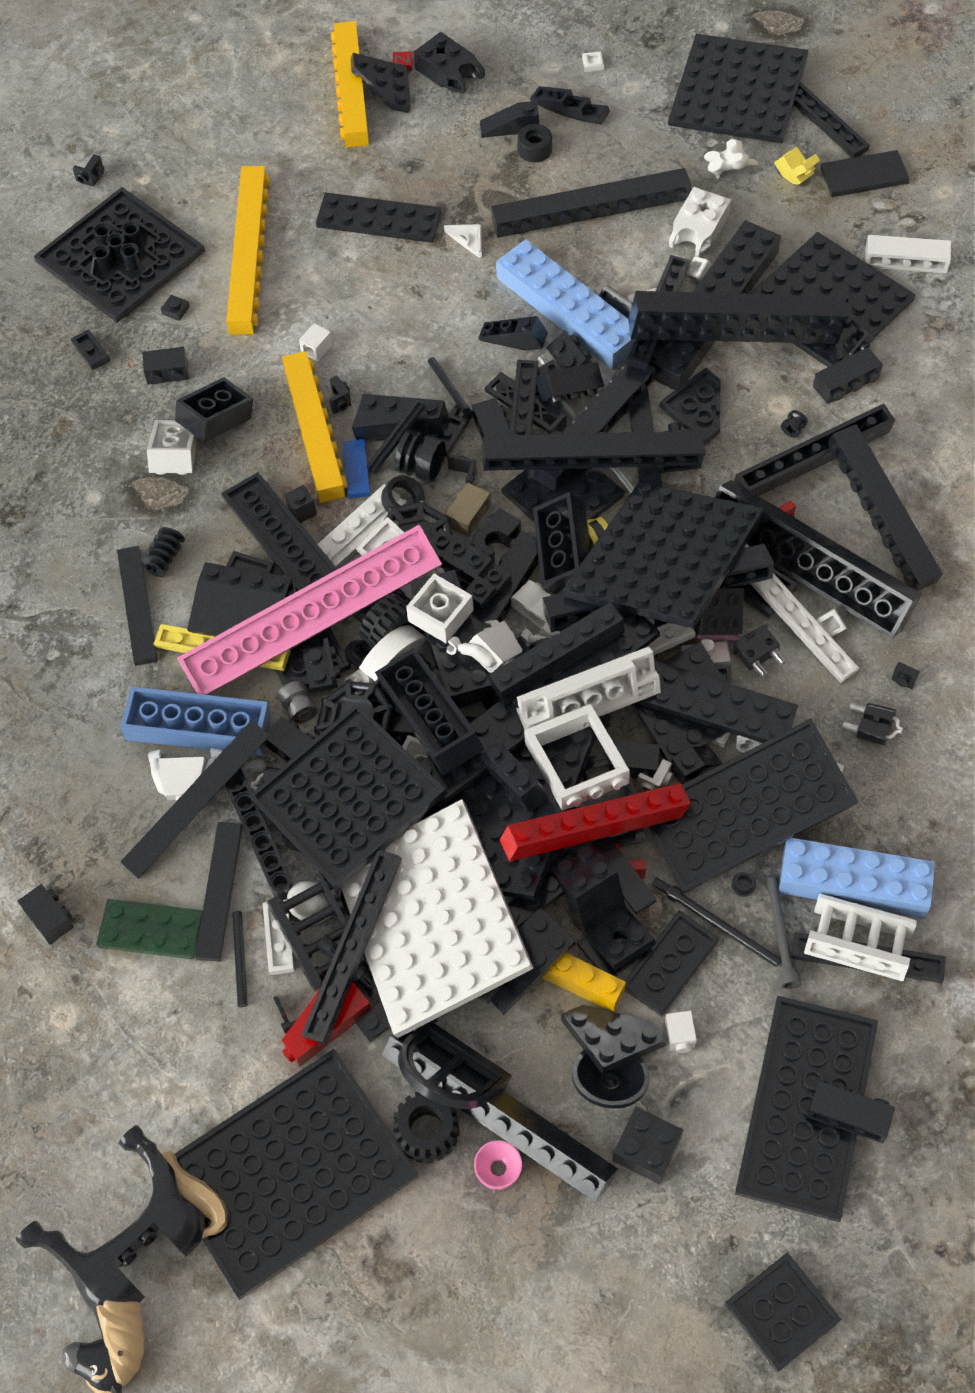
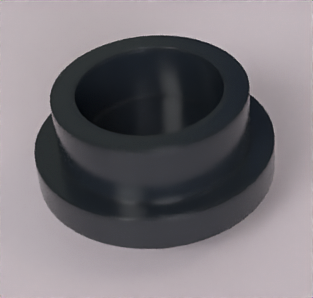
M742 872L733 877L731 887L737 895L746 897L755 891L756 881L749 873Z

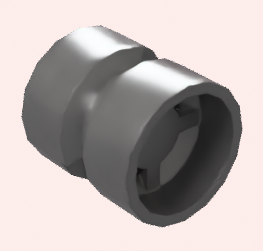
M293 681L279 690L277 696L283 708L286 709L289 719L297 725L310 721L318 713V707L313 698L310 697L304 682Z

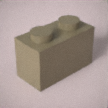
M467 482L465 487L457 492L453 504L448 505L444 512L445 516L448 515L451 518L449 520L451 529L469 537L491 506L490 493Z

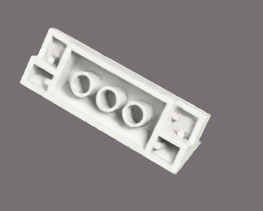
M646 647L518 696L519 708H516L524 730L588 704L592 705L599 717L661 693L659 675L654 667L653 651L650 647Z

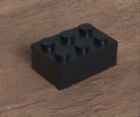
M223 377L176 400L175 421L205 443L250 420L252 417L253 398Z

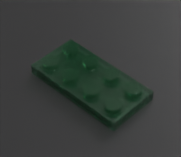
M107 899L96 945L98 948L194 960L203 910Z

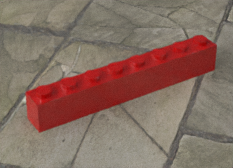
M678 783L511 824L505 829L500 842L510 862L679 819L688 809L691 802L682 784Z

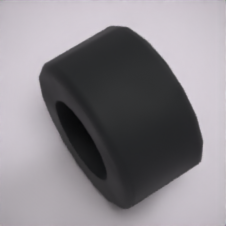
M531 124L523 127L517 137V148L520 157L529 162H541L547 159L552 153L551 131L546 126L540 124Z

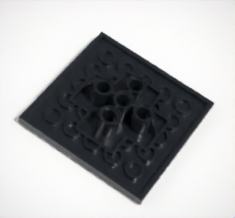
M121 187L34 255L35 262L118 323L205 252L203 244Z

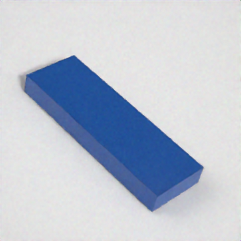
M365 440L343 441L349 499L370 496Z

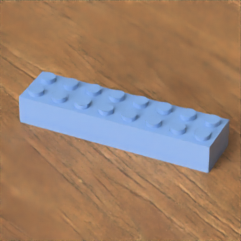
M525 239L496 261L497 278L560 329L565 330L570 335L574 333L582 342L580 345L613 370L628 358L635 339H630L628 319Z

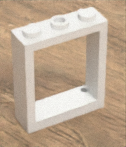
M591 704L524 730L525 744L562 811L573 806L578 807L581 803L590 799H598L609 791L619 790L620 787L629 784V769ZM591 726L615 769L565 789L541 746Z

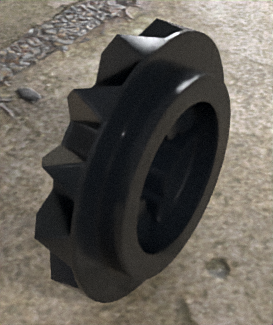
M353 640L345 649V657L349 659V664H355L358 669L364 661L363 657H366L373 648L364 640Z

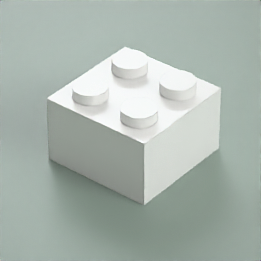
M436 574L430 577L407 605L408 621L446 644L473 611L472 595Z

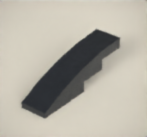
M539 86L530 98V101H537L539 106L549 111L588 123L601 125L610 113L609 106L592 104L589 97L573 96L571 89Z

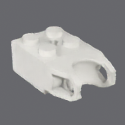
M693 187L674 220L669 247L674 248L681 242L689 241L696 245L695 256L700 257L714 244L727 221L731 199Z

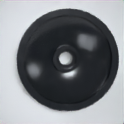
M583 1050L573 1063L572 1081L578 1093L590 1103L604 1108L617 1109L631 1106L645 1095L649 1085V1071L643 1059L639 1057L602 1074Z

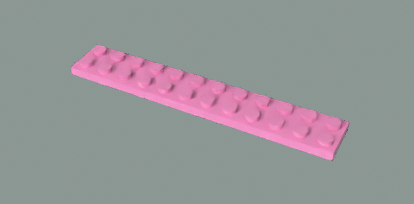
M417 525L177 657L196 693L208 695L411 583V581L440 567L442 563L421 526Z

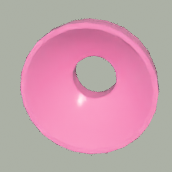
M496 1140L486 1143L479 1149L474 1160V1169L477 1178L483 1185L494 1190H502L512 1186L517 1181L522 1171V1160L518 1150L513 1145L505 1141ZM493 1163H504L506 1165V1172L501 1176L492 1174L491 1166Z

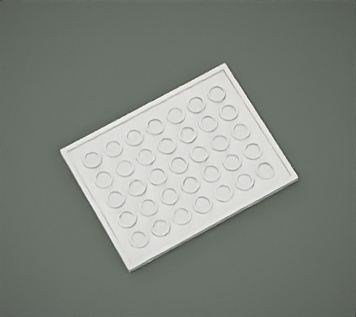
M463 800L410 826L383 850L384 852L399 855L402 861L364 953L394 1036L399 1038L533 969ZM373 860L341 887L350 914Z

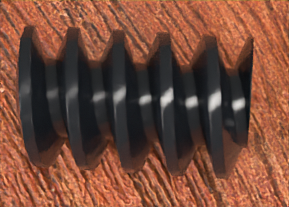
M160 528L149 549L146 550L145 556L141 559L143 567L157 577H164V571L169 569L168 564L173 562L172 557L177 555L176 550L181 548L180 543L185 542L184 536L172 528Z

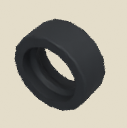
M398 475L392 478L381 494V502L386 512H389V508L392 506H401L392 496L394 488L407 490L413 497L414 503L420 502V500L425 501L424 490L420 483L406 475ZM417 511L403 514L402 517L403 519L412 518Z

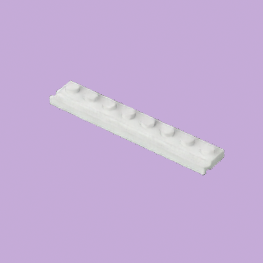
M385 484L318 543V546L337 569L341 568L358 552L356 547L387 516L388 512H386L381 502V494L386 486ZM392 490V496L395 501L401 506L407 505V501L401 499L400 495Z

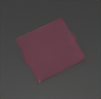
M695 634V637L706 640H738L739 634L702 636Z

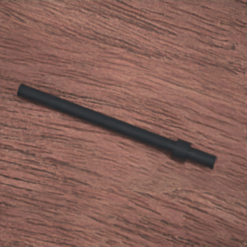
M658 877L652 882V886L667 895L666 898L674 903H680L773 966L777 967L781 961V958L682 894L683 891L675 885L672 887Z

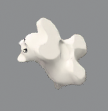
M737 139L729 140L725 151H710L704 156L706 161H710L707 167L708 171L714 174L717 179L720 178L721 173L724 171L740 170L746 166H757L758 161L749 158L742 148V142Z

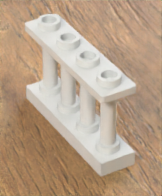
M819 894L814 912L821 914L818 931L810 930L804 954L904 981L910 958L902 956L905 938L912 939L917 921L832 896ZM831 918L846 921L842 939L827 935ZM855 925L870 928L867 946L852 942ZM880 931L895 935L892 953L877 949Z

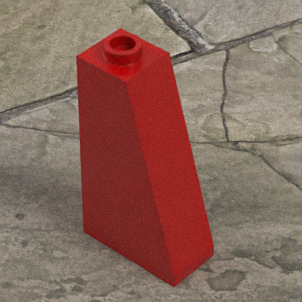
M353 982L327 1045L305 1039L301 1036L319 991L281 1040L285 1048L282 1052L290 1063L295 1061L299 1067L356 1024L355 1020L371 1008L370 1002Z

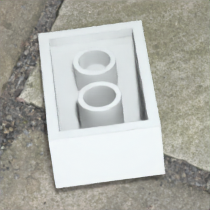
M155 420L147 447L149 473L159 475L166 473H177L180 475L192 473L195 463L197 437L175 420Z

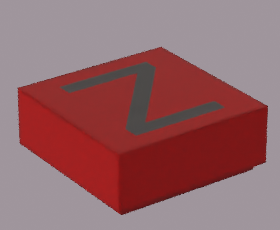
M412 51L393 52V63L407 66V70H412Z

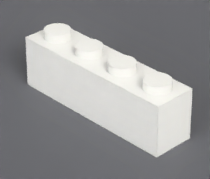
M868 235L865 247V262L874 268L947 273L951 261V241Z

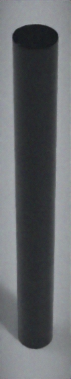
M434 357L429 358L428 364L463 414H468L470 412L469 406Z
M235 911L232 913L237 1006L242 1008L248 1006L243 918L241 911Z

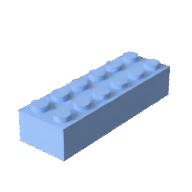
M791 838L785 842L778 892L780 894L815 900L818 899L819 894L886 912L926 918L931 908L935 862Z

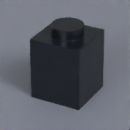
M304 485L284 494L287 508L300 523L317 515L314 499Z

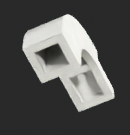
M411 625L401 626L382 638L369 652L359 668L374 681L379 682L375 671L413 648L420 654H429L430 648L426 642L427 638Z

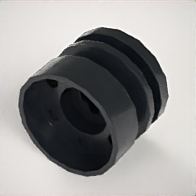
M411 428L407 429L397 447L394 462L395 471L401 474L405 473L407 476H412L415 473L416 478L429 483L434 482L444 461L446 441L433 435L425 439L423 432H416V430Z

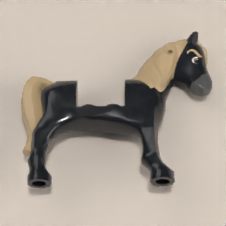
M138 1125L129 1129L118 1143L124 1150L138 1153L148 1165L152 1176L153 1193L150 1202L136 1221L113 1239L89 1252H81L73 1248L59 1230L44 1231L38 1221L30 1223L16 1237V1241L23 1248L41 1247L53 1254L71 1273L82 1298L95 1314L102 1339L91 1343L72 1342L65 1346L62 1352V1364L64 1367L84 1378L94 1393H122V1388L139 1372L141 1360L145 1353V1337L141 1317L142 1306L140 1304L145 1296L125 1276L119 1267L122 1264L125 1267L131 1264L138 1256L135 1252L142 1245L145 1247L149 1246L157 1238L158 1235L155 1232L158 1229L186 1257L199 1245L202 1239L218 1234L227 1226V1209L225 1202L204 1181L183 1170L173 1151L168 1150L160 1153L157 1144L147 1138ZM206 1218H209L211 1221V1224L208 1227H206Z

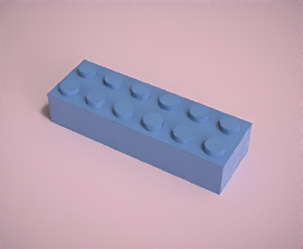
M131 687L120 728L127 741L206 750L217 748L223 751L251 720L267 732L271 711L268 702ZM265 743L253 755L263 756Z

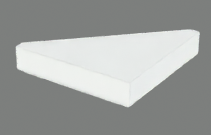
M481 224L444 225V231L447 235L477 257L482 258Z

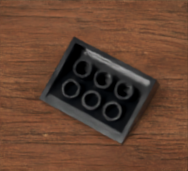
M205 562L197 582L187 628L188 632L214 637L294 594L292 577Z

